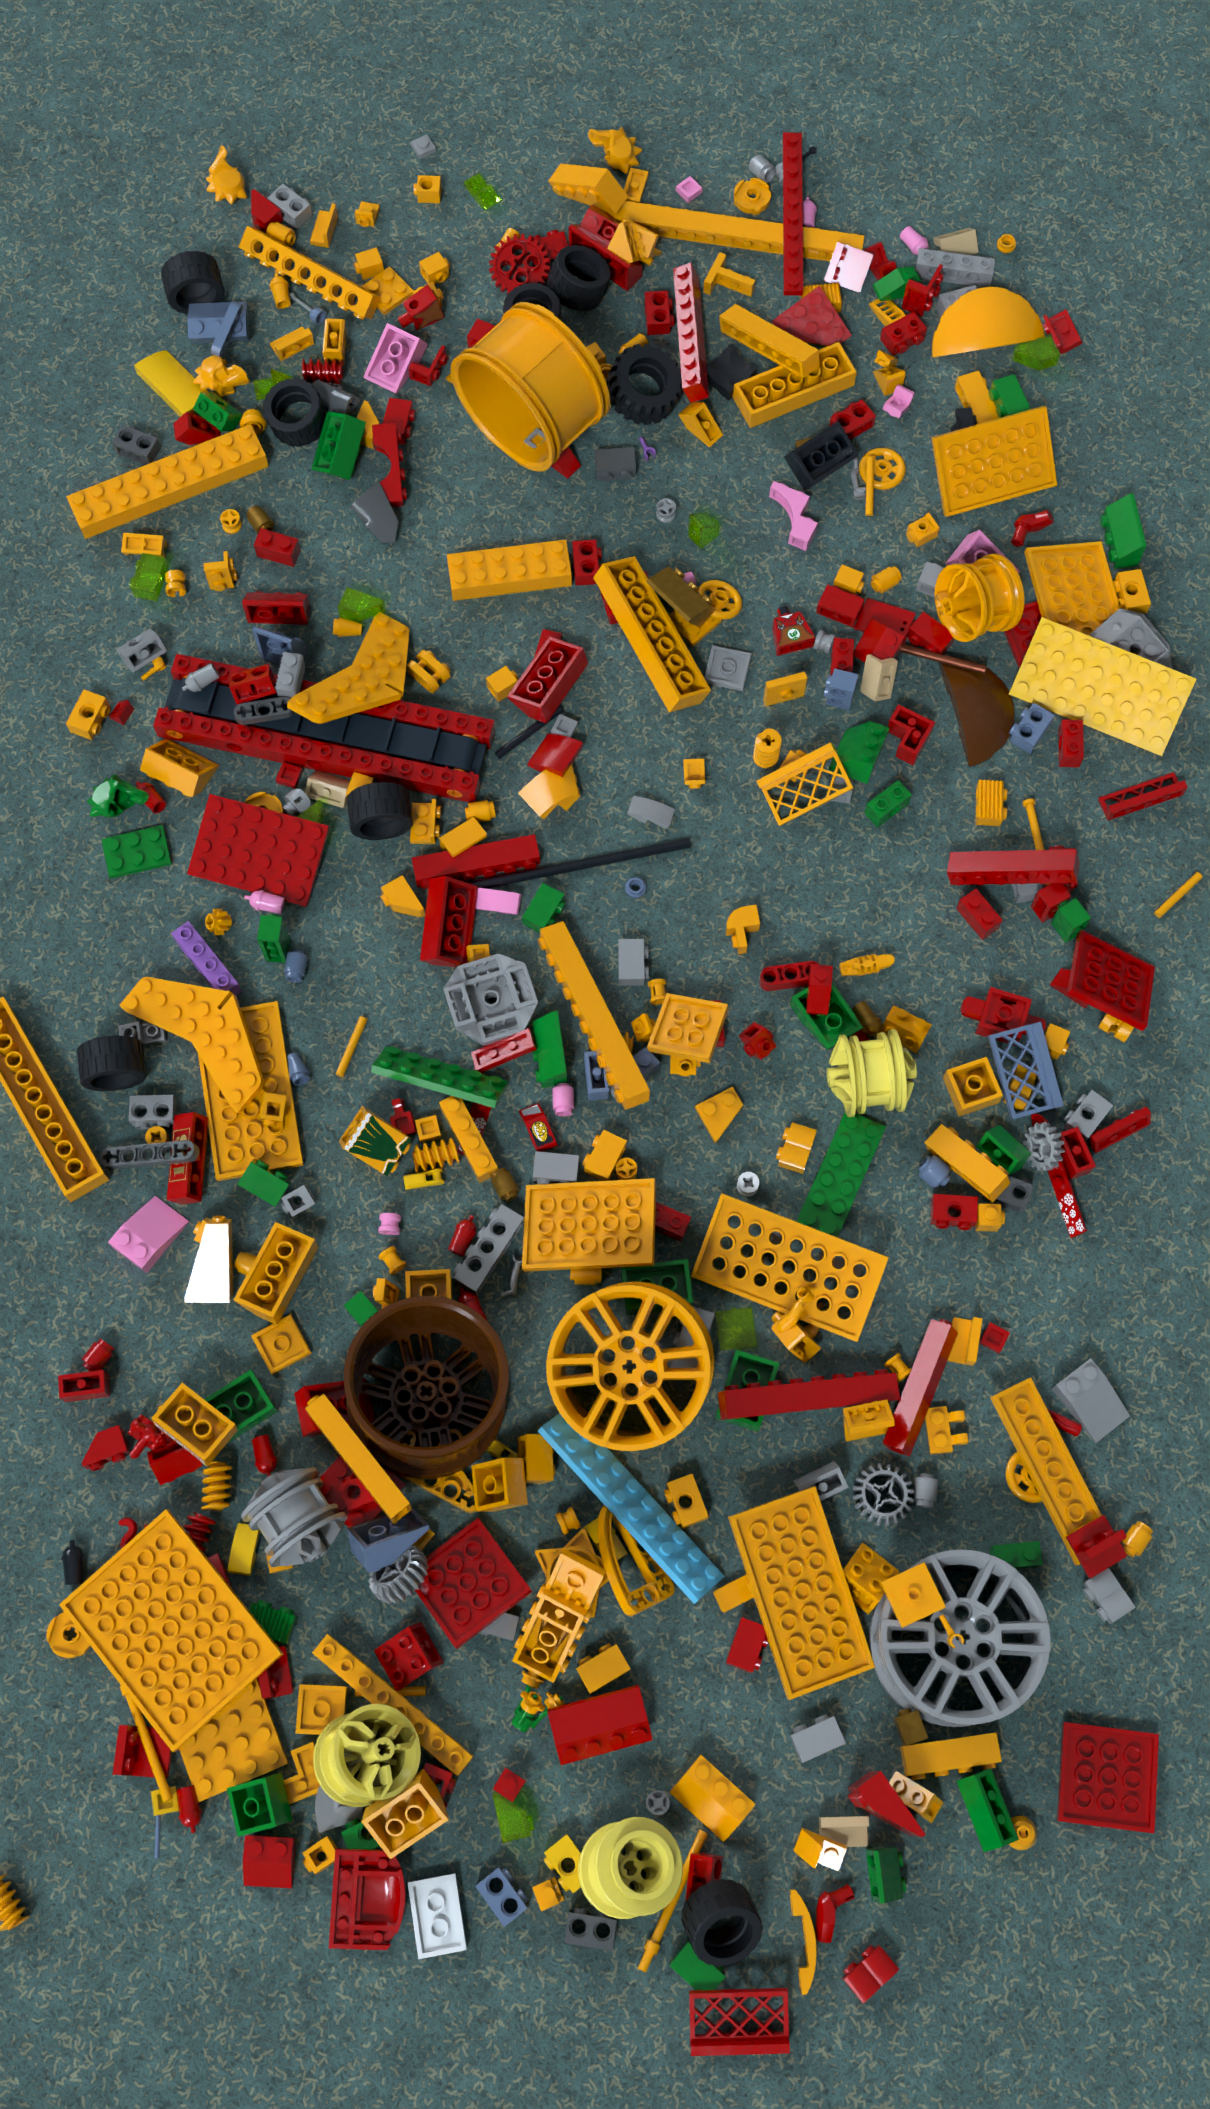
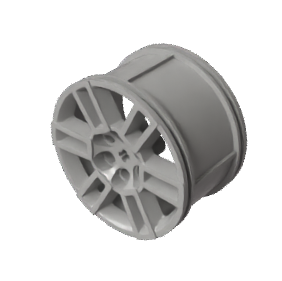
M949 1550L920 1560L910 1568L925 1562L928 1571L932 1573L945 1600L943 1602L946 1608L931 1614L928 1620H918L901 1628L886 1594L883 1595L874 1609L869 1632L870 1653L880 1683L902 1709L911 1708L912 1712L918 1710L921 1720L939 1726L965 1727L992 1722L1011 1714L1021 1707L1034 1693L1042 1680L1049 1659L1050 1627L1043 1604L1037 1593L1025 1577L1013 1566L983 1552ZM943 1569H960L977 1574L965 1598L957 1597ZM987 1581H989L995 1588L987 1602L982 1604L979 1602V1597ZM1004 1596L1012 1605L1019 1621H998L994 1613ZM956 1607L965 1609L966 1617L964 1620L956 1617ZM944 1614L955 1633L960 1634L961 1631L963 1632L962 1635H966L967 1639L964 1641V1644H960V1641L954 1637L952 1643L955 1648L949 1646L946 1629L943 1632L938 1631L934 1625L935 1620ZM978 1619L986 1622L987 1630L985 1632H980L977 1629L976 1622ZM894 1630L922 1632L924 1637L923 1640L894 1641L892 1639V1632ZM1022 1634L1023 1643L1003 1642L1002 1635ZM937 1643L945 1645L946 1654L944 1656L937 1655L935 1651ZM979 1644L987 1647L988 1654L986 1657L978 1655L977 1646ZM929 1653L931 1656V1662L915 1687L903 1675L897 1663L896 1654ZM999 1654L1022 1656L1021 1666L1012 1686L995 1662ZM958 1656L966 1658L968 1663L966 1669L963 1670L957 1666L956 1659ZM944 1671L946 1678L935 1700H928L926 1698L928 1690L938 1673ZM983 1672H987L1003 1696L997 1703L992 1698L981 1677ZM961 1676H966L969 1679L983 1705L982 1709L975 1711L948 1709L947 1703Z

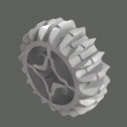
M881 1463L877 1464V1471L872 1465L868 1467L869 1473L863 1470L861 1475L864 1479L857 1477L855 1480L861 1486H853L852 1489L855 1492H859V1494L852 1496L853 1500H860V1503H857L855 1508H864L860 1516L863 1517L868 1513L870 1516L867 1518V1522L869 1523L874 1517L877 1518L875 1522L877 1526L881 1524L882 1519H884L885 1526H889L890 1518L894 1524H897L899 1522L897 1515L901 1519H905L906 1515L902 1510L906 1512L912 1510L906 1503H914V1499L908 1497V1495L915 1493L914 1489H907L912 1484V1481H903L907 1474L897 1475L900 1470L899 1467H896L893 1472L890 1471L891 1464H887L885 1470H883ZM875 1477H888L886 1483L881 1486L875 1483L873 1485L869 1482ZM894 1482L898 1484L901 1490V1500L892 1491ZM889 1485L888 1489L886 1490V1495L889 1497V1499L887 1500V1498H885L878 1504L879 1500L881 1499V1494L878 1492V1490L882 1492V1490ZM865 1489L869 1490L875 1498L873 1507L866 1500ZM888 1503L898 1507L897 1510L890 1513L878 1512L883 1504Z
M415 1545L410 1546L391 1565L370 1573L371 1577L368 1582L370 1583L369 1587L372 1593L379 1600L388 1604L392 1602L396 1604L400 1599L404 1601L406 1596H412V1592L415 1589H419V1584L424 1582L423 1577L428 1574L426 1571L429 1568L428 1560Z

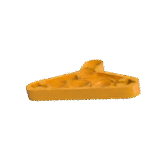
M449 1429L450 1434L457 1435L459 1439L463 1437L458 1430ZM463 1471L451 1476L438 1478L434 1486H427L424 1479L398 1475L465 1512L474 1513L476 1511L475 1505H472L470 1508L467 1507V1501L461 1498L460 1503L456 1501L460 1496L461 1489L466 1491L463 1494L464 1497L470 1499L471 1496H474L473 1485ZM454 1485L457 1489V1494L454 1497L446 1496L444 1493L446 1486Z

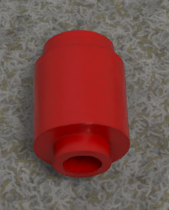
M99 1339L97 1343L94 1342L83 1356L84 1364L82 1366L89 1371L102 1370L113 1354L111 1353L114 1348L102 1339Z

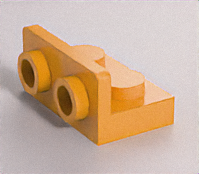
M432 799V803H412L413 826L410 831V844H435L436 837H440V825H436L437 818H441V806H437L436 799Z

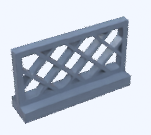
M1041 1022L988 1036L1011 1120L1064 1106ZM1025 1030L1027 1041L1025 1045H1022L1015 1038L1020 1031ZM1003 1037L1009 1041L1004 1051L997 1047L995 1038ZM1012 1044L1022 1048L1017 1059L1008 1054ZM1025 1051L1032 1054L1033 1061L1030 1066L1020 1061ZM1005 1056L1015 1062L1010 1072L1005 1070L1002 1065ZM1018 1064L1027 1069L1023 1080L1013 1074ZM1031 1072L1038 1076L1039 1081L1036 1087L1026 1082ZM1011 1078L1020 1082L1016 1093L1008 1088V1082ZM1024 1085L1033 1090L1029 1100L1019 1096ZM1037 1093L1043 1096L1045 1106L1038 1107L1032 1103ZM1016 1099L1026 1103V1106L1020 1113H1015L1013 1105Z

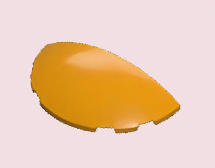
M999 287L974 289L961 295L957 301L947 307L940 317V323L933 335L932 357L1044 339L1043 326L1038 314L1030 306V303L1019 294Z

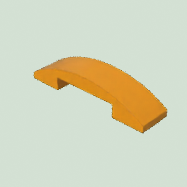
M789 1889L792 1915H802L807 1966L798 1967L800 1993L806 1995L811 1987L815 1973L816 1938L813 1923L804 1901L795 1889Z

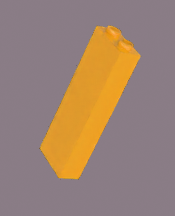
M323 1394L320 1397L316 1395L307 1403L308 1407L305 1409L310 1418L392 1523L395 1524L412 1510L409 1501L329 1399Z

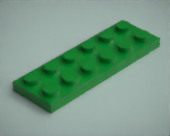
M388 1046L384 1048L372 1064L371 1073L492 1108L497 1106L508 1086V1081L502 1080L500 1077L488 1076L476 1070H467L455 1064L450 1065L440 1062L438 1059H429L417 1053H408L396 1047Z
M846 1112L844 1113L797 1218V1222L830 1235L839 1236L886 1126L856 1113L854 1117H848Z

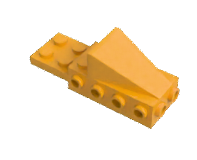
M564 1548L547 1585L542 1584L536 1596L540 1598L539 1602L535 1601L529 1612L532 1617L531 1619L527 1618L521 1630L525 1633L524 1635L520 1634L514 1648L517 1651L512 1661L552 1683L555 1682L560 1672L564 1674L570 1663L567 1657L573 1656L578 1644L574 1643L575 1639L580 1640L586 1629L582 1624L583 1622L588 1623L592 1616L593 1610H591V1607L595 1602L594 1597L607 1570Z

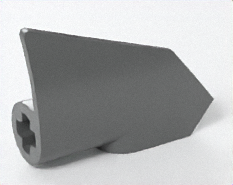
M316 380L312 384L317 389L327 412L348 415V413L357 411L360 404L359 398L344 391L342 385Z
M376 482L350 508L381 543H395L398 520L380 483Z

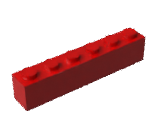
M535 834L471 846L455 857H452L448 851L411 857L417 888L421 887L423 889L429 888V880L431 878L448 876L457 880L471 881L477 876L492 877L498 872L513 873L519 868L533 869L540 865V855Z
M1077 849L950 852L947 875L951 885L959 886L975 884L1077 883L1080 861Z

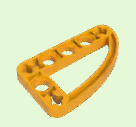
M603 1505L598 1517V1542L604 1568L607 1570L608 1580L621 1609L625 1614L634 1616L671 1597L675 1592V1587L666 1572L645 1549L644 1552L639 1550L637 1540ZM612 1519L647 1583L632 1592L627 1587L615 1554L611 1530ZM648 1563L654 1566L655 1573L649 1569ZM644 1591L650 1594L651 1601L645 1598ZM637 1599L638 1604L632 1606L631 1602Z

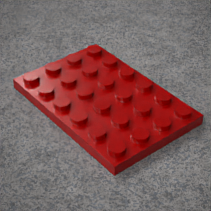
M209 794L187 874L249 892L263 890L266 893L284 897L286 902L308 907L330 826Z

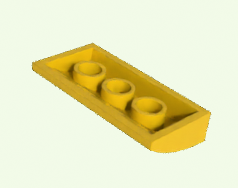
M167 350L156 352L134 365L136 373L180 417L187 411L198 414L193 410V407L200 392L208 391L200 390L201 384H194L193 380L195 378Z

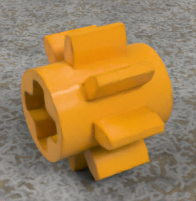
M213 909V913H209L206 916L205 925L210 930L209 932H214V935H224V931H228L231 928L232 919L227 914V911Z

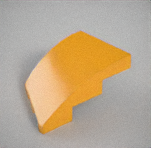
M572 764L563 777L544 770L518 793L542 819H545L557 805L567 811L580 797L577 777L574 774Z

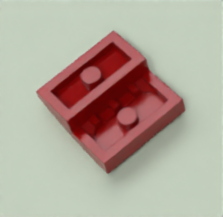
M547 734L527 763V766L540 772L547 770L563 777L583 748V742L563 735Z

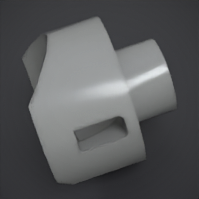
M294 789L284 796L287 804L282 809L287 815L294 816L297 814L300 818H303L310 812L311 800L301 789Z

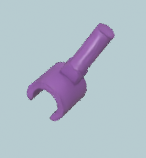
M640 437L639 441L644 450V459L648 461L647 453H651L655 459V449L648 447L644 438Z

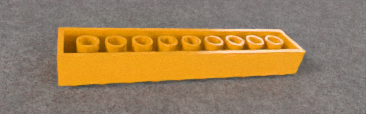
M249 424L66 497L84 538L87 539L269 466L265 452L252 425Z
M1 997L0 1082L61 1191L71 1203L108 1182L109 1179L10 1004L4 997Z

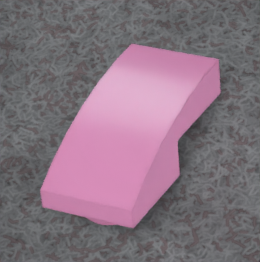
M478 888L475 909L518 915L522 894Z

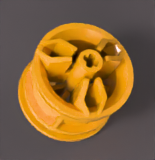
M989 554L976 560L972 565L956 563L946 566L940 572L936 581L935 605L942 625L948 628L952 637L961 642H969L982 636L987 631L1003 632L1014 628L1019 623L1023 614L1024 590L1021 578L1014 565L1000 554Z

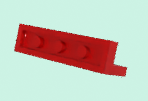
M1173 772L1099 797L1098 801L1107 821L1182 796L1188 786L1185 780L1179 782ZM1172 780L1173 784L1161 787L1163 781ZM1148 786L1157 789L1145 794L1142 793L1144 788ZM1132 793L1137 795L1136 797L1123 800L1125 794ZM1112 799L1118 803L1107 807L1105 801Z

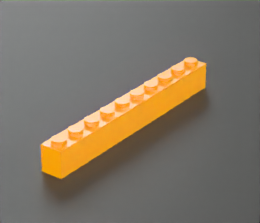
M564 921L541 928L540 938H538L539 947L541 950H545L547 963L550 967L553 966L556 981L562 984L564 997L566 1000H570L573 1015L575 1017L578 1016L581 1031L583 1034H587L590 1049L592 1051L595 1050L600 1068L605 1069L606 1080L609 1086L613 1085L617 1102L622 1103L625 1110L648 1102L650 1089Z

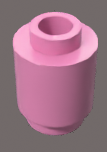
M559 1083L557 1087L552 1089L553 1110L557 1116L572 1115V1110H574V1088L570 1087L568 1083Z

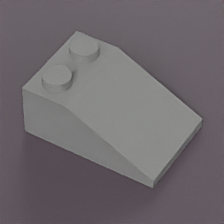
M1091 1358L1052 1388V1391L1077 1422L1082 1425V1428L1094 1443H1097L1130 1417L1110 1382Z

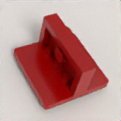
M1104 1515L1066 1536L1067 1541L1089 1578L1096 1576L1127 1557L1120 1541L1127 1538V1535L1123 1529L1114 1531Z
M285 1646L279 1647L283 1655L257 1678L262 1699L266 1700L293 1693Z

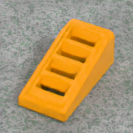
M879 299L869 303L870 308L885 327L906 316L891 300L884 301L885 304L880 307L877 305L883 301Z

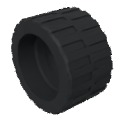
M578 245L566 246L558 252L547 279V286L556 292L561 305L576 311H589L596 308L602 300L611 277L610 267L607 261L591 248Z
M199 251L178 253L169 258L161 269V278L167 302L177 312L188 314L189 304L220 303L222 301L225 291L216 259L210 254Z
M521 284L510 291L504 300L503 315L516 303L528 302L548 309L562 321L559 297L555 291L543 284Z
M289 378L278 382L270 389L263 401V414L277 439L288 446L302 447L309 445L313 441L315 442L321 435L327 409L314 385L304 379ZM297 402L311 404L309 413L299 422L289 424L280 422L283 411L291 404Z
M387 782L365 784L352 790L347 796L350 831L356 837L367 840L391 839L405 834L413 826L409 791L400 784Z
M125 1035L103 1036L88 1040L77 1048L80 1084L88 1090H123L139 1085L147 1078L143 1042L135 1037Z
M725 1879L711 1881L700 1886L695 1892H692L684 1903L681 1912L682 1925L694 1953L705 1964L727 1966L737 1963L744 1957L746 1958L757 1947L763 1932L762 1920L747 1889L742 1884ZM735 1916L728 1924L717 1929H709L719 1919Z

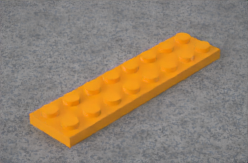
M1030 1377L991 1396L990 1399L1075 1566L1080 1565V1562L1066 1536L1102 1515Z

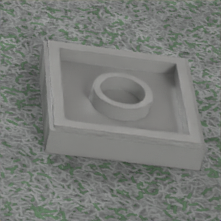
M712 645L704 676L707 684L743 691L752 653Z

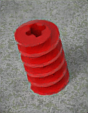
M303 358L302 375L303 379L308 383L310 380L314 383L318 379L323 382L327 379V382L333 383L335 380V383L340 385L344 372L342 359L339 365H337L335 359H333L331 365H329L328 359H325L323 365L320 359H317L316 364H314L312 358H310L309 363L306 364Z
M193 1512L195 1516H187V1520L192 1524L184 1525L183 1528L188 1532V1535L200 1550L205 1551L206 1549L201 1545V1542H209L205 1533H213L208 1525H216L217 1522Z

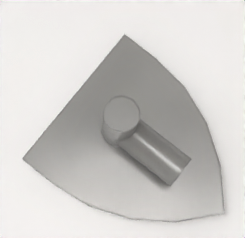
M319 1785L315 1800V1817L319 1833L363 1818V1807H348L339 1804L331 1799Z

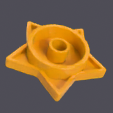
M584 1528L563 1548L535 1550L536 1557L546 1576L545 1585H547L564 1548L605 1569L602 1558L596 1555L587 1530ZM606 1573L594 1597L595 1602L591 1607V1610H593L592 1618L596 1615L600 1588L609 1581Z

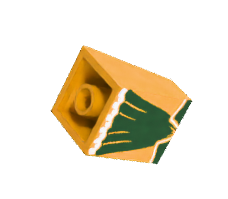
M362 1105L340 1138L339 1143L344 1150L388 1176L390 1172L393 1173L398 1167L399 1162L397 1160L401 1154L405 1155L409 1150L411 1138Z

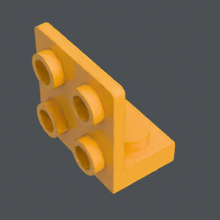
M627 218L623 219V222L630 221L640 258L647 259L661 255L662 251L655 248L659 238L658 234Z
M887 1399L843 1408L844 1437L846 1441L886 1434L889 1427L895 1426Z
M864 1543L859 1546L843 1569L854 1604L869 1615L885 1594L880 1583L899 1573L897 1568Z

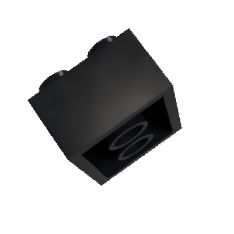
M837 421L784 456L805 491L855 459L859 454L841 424Z

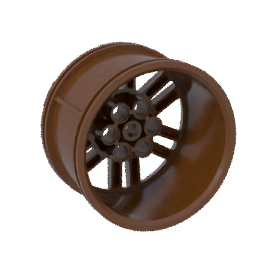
M417 1296L399 1300L382 1308L363 1324L352 1340L345 1359L344 1388L351 1429L380 1466L409 1478L438 1479L460 1472L482 1457L497 1437L505 1413L509 1368L500 1338L488 1321L472 1308L455 1300L437 1296ZM415 1333L419 1335L422 1360L418 1362L414 1358L409 1337ZM431 1333H440L451 1336L461 1341L462 1346L441 1363L434 1360L430 1335ZM394 1340H397L400 1345L405 1365L402 1372H397L372 1362L375 1355ZM475 1352L478 1355V1359L459 1374L453 1372V1369L469 1354ZM486 1368L492 1381L493 1400L463 1393L461 1386L482 1369ZM438 1371L440 1374L437 1377H431L428 1375V1372ZM366 1374L390 1382L392 1385L390 1388L363 1382L362 1378ZM409 1375H416L418 1377L413 1382L405 1379ZM445 1386H450L454 1388L455 1391L451 1394H447L443 1391V1388ZM422 1392H430V1397H428L427 1395L422 1397ZM364 1394L390 1401L391 1408L374 1422L370 1423L359 1406V1395ZM401 1395H408L410 1400L406 1403H401L398 1401V1398ZM465 1406L488 1414L483 1420L462 1412L461 1408ZM438 1407H445L448 1412L444 1415H439L435 1410ZM421 1411L425 1414V1417L417 1420L413 1417V1414ZM395 1419L400 1422L388 1436L381 1433ZM453 1422H456L474 1430L461 1439L452 1442L448 1427ZM409 1431L419 1434L420 1447L405 1445L398 1441ZM432 1433H438L441 1446L432 1447Z

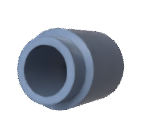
M294 949L286 955L284 974L287 981L298 983L302 982V978L305 977L308 956L302 950Z

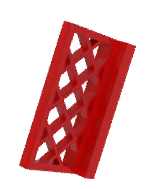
M787 1988L689 1990L691 2056L790 2054ZM773 1996H783V2003L776 2010L767 2003ZM748 1997H755L759 2003L750 2011L743 2002ZM705 1998L710 2004L701 2012L694 2006V1999ZM723 1998H730L735 2002L727 2012L718 2005ZM763 2006L772 2013L764 2023L755 2015ZM714 2007L723 2015L715 2024L706 2017ZM738 2007L747 2014L740 2023L730 2016ZM751 2018L760 2026L755 2032H747L743 2028ZM777 2018L783 2024V2031L773 2032L768 2028V2025ZM726 2019L735 2026L730 2033H723L719 2029V2026ZM701 2020L711 2027L705 2034H695V2026Z

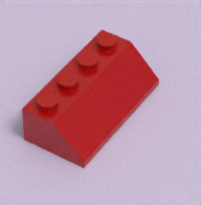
M571 224L569 226V246H585L599 253L610 267L611 281L628 292L642 278V265L638 261L627 262L607 249L610 244L609 242L582 228L580 225Z
M549 636L508 694V699L530 718L547 723L588 665L583 647Z
M448 876L431 878L429 880L420 961L448 967H457L468 963L466 947L471 945L478 886Z
M639 1685L547 1709L560 1765L653 1740Z

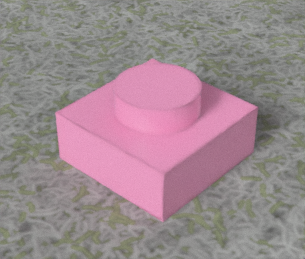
M689 176L676 186V192L689 203L702 193V187Z

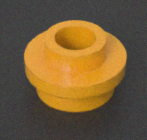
M1010 234L1002 235L997 241V248L1002 253H1011L1016 247L1015 238Z

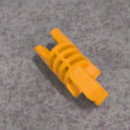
M871 954L855 957L839 964L841 976H862L877 973L881 969L892 966L895 958L890 954Z

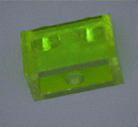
M142 553L140 560H137L135 565V575L131 577L129 588L132 590L134 597L157 602L165 579V573L168 570V564L164 557Z

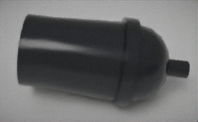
M70 1540V1547L63 1551L61 1557L65 1585L84 1583L85 1554H83L80 1547L75 1546L74 1540Z

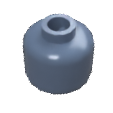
M936 1155L926 1156L917 1168L919 1170V1178L932 1188H936L939 1185L945 1186L951 1178L949 1175L950 1166Z

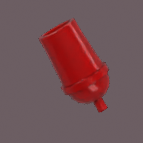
M137 781L135 783L137 785L136 788L146 791L149 796L144 804L154 814L163 811L166 807V802L155 790V787L150 783H139Z
M470 1215L468 1220L464 1219L459 1224H456L454 1235L448 1247L450 1252L464 1257L473 1237L477 1234L476 1225L472 1222L474 1216Z
M464 1288L459 1289L461 1295L458 1298V1302L472 1308L487 1321L478 1296L470 1291L465 1292Z
M262 1435L251 1440L255 1457V1468L260 1473L267 1474V1477H269L271 1472L276 1469L278 1460L275 1457L269 1435Z
M192 1785L177 1789L176 1793L179 1820L185 1827L191 1828V1833H196L195 1826L201 1822L203 1812L200 1809L195 1787Z

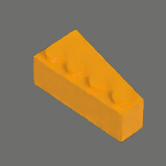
M560 163L548 180L553 187L552 190L557 195L590 206L594 205L601 210L613 214L619 211L628 198L626 192L606 168Z

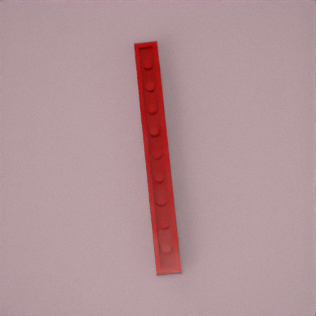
M783 132V295L803 296L802 133Z

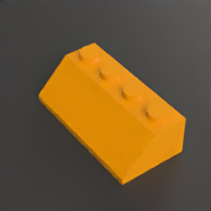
M275 1222L233 1300L256 1316L278 1325L319 1248L315 1239Z

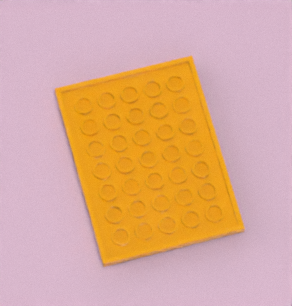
M165 1509L59 1604L172 1752H176L283 1655V1652L168 1509Z

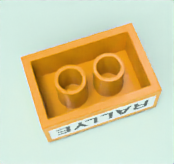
M184 1383L179 1385L151 1418L155 1426L207 1467L238 1431L235 1423Z

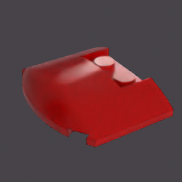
M335 1849L328 1949L388 1950L390 1947L389 1942L395 1933H398L405 1906L404 1876L396 1856L390 1859L383 1850Z

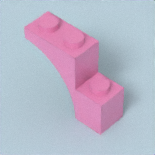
M773 481L769 497L785 508L792 524L788 544L807 551L816 534L818 525L813 519L803 517L808 508L810 496L802 491L789 488L786 484Z

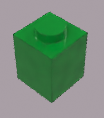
M361 1291L343 1305L360 1327L378 1312Z

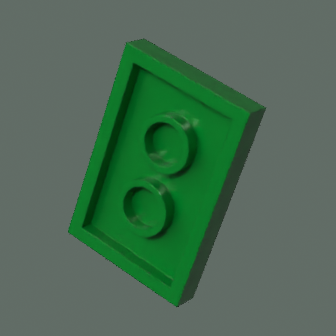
M163 825L101 839L110 879L172 865Z

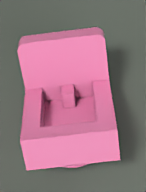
M897 385L893 395L885 402L883 410L893 417L900 418L909 409L915 393L901 385Z

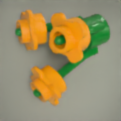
M530 1670L528 1672L522 1671L523 1678L521 1682L527 1684L525 1691H522L520 1694L522 1698L514 1711L515 1716L511 1721L518 1730L525 1733L530 1727L535 1729L537 1724L548 1714L547 1709L565 1705L562 1696L557 1693L554 1695L547 1692L548 1698L544 1700L547 1706L545 1709L541 1702V1696L536 1692H530L531 1687L538 1689L540 1683H544V1679ZM538 1710L541 1711V1713L536 1718H534Z

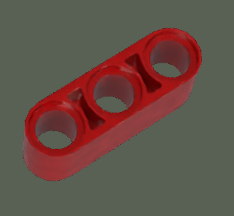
M806 961L766 967L760 974V987L765 991H776L808 986V975L806 972L810 970L811 964H820L815 961ZM791 973L795 976V978L788 979L785 977V975ZM770 976L774 979V981L767 982L764 980V978Z

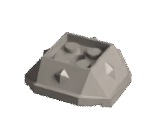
M1118 609L1089 635L1129 652L1132 649L1134 654L1172 669L1170 645L1144 614Z
M495 954L457 966L443 988L456 1030L483 1046L527 1029L538 1007V1000L526 964L501 954ZM489 998L497 1000L494 1004L486 1003V1000Z

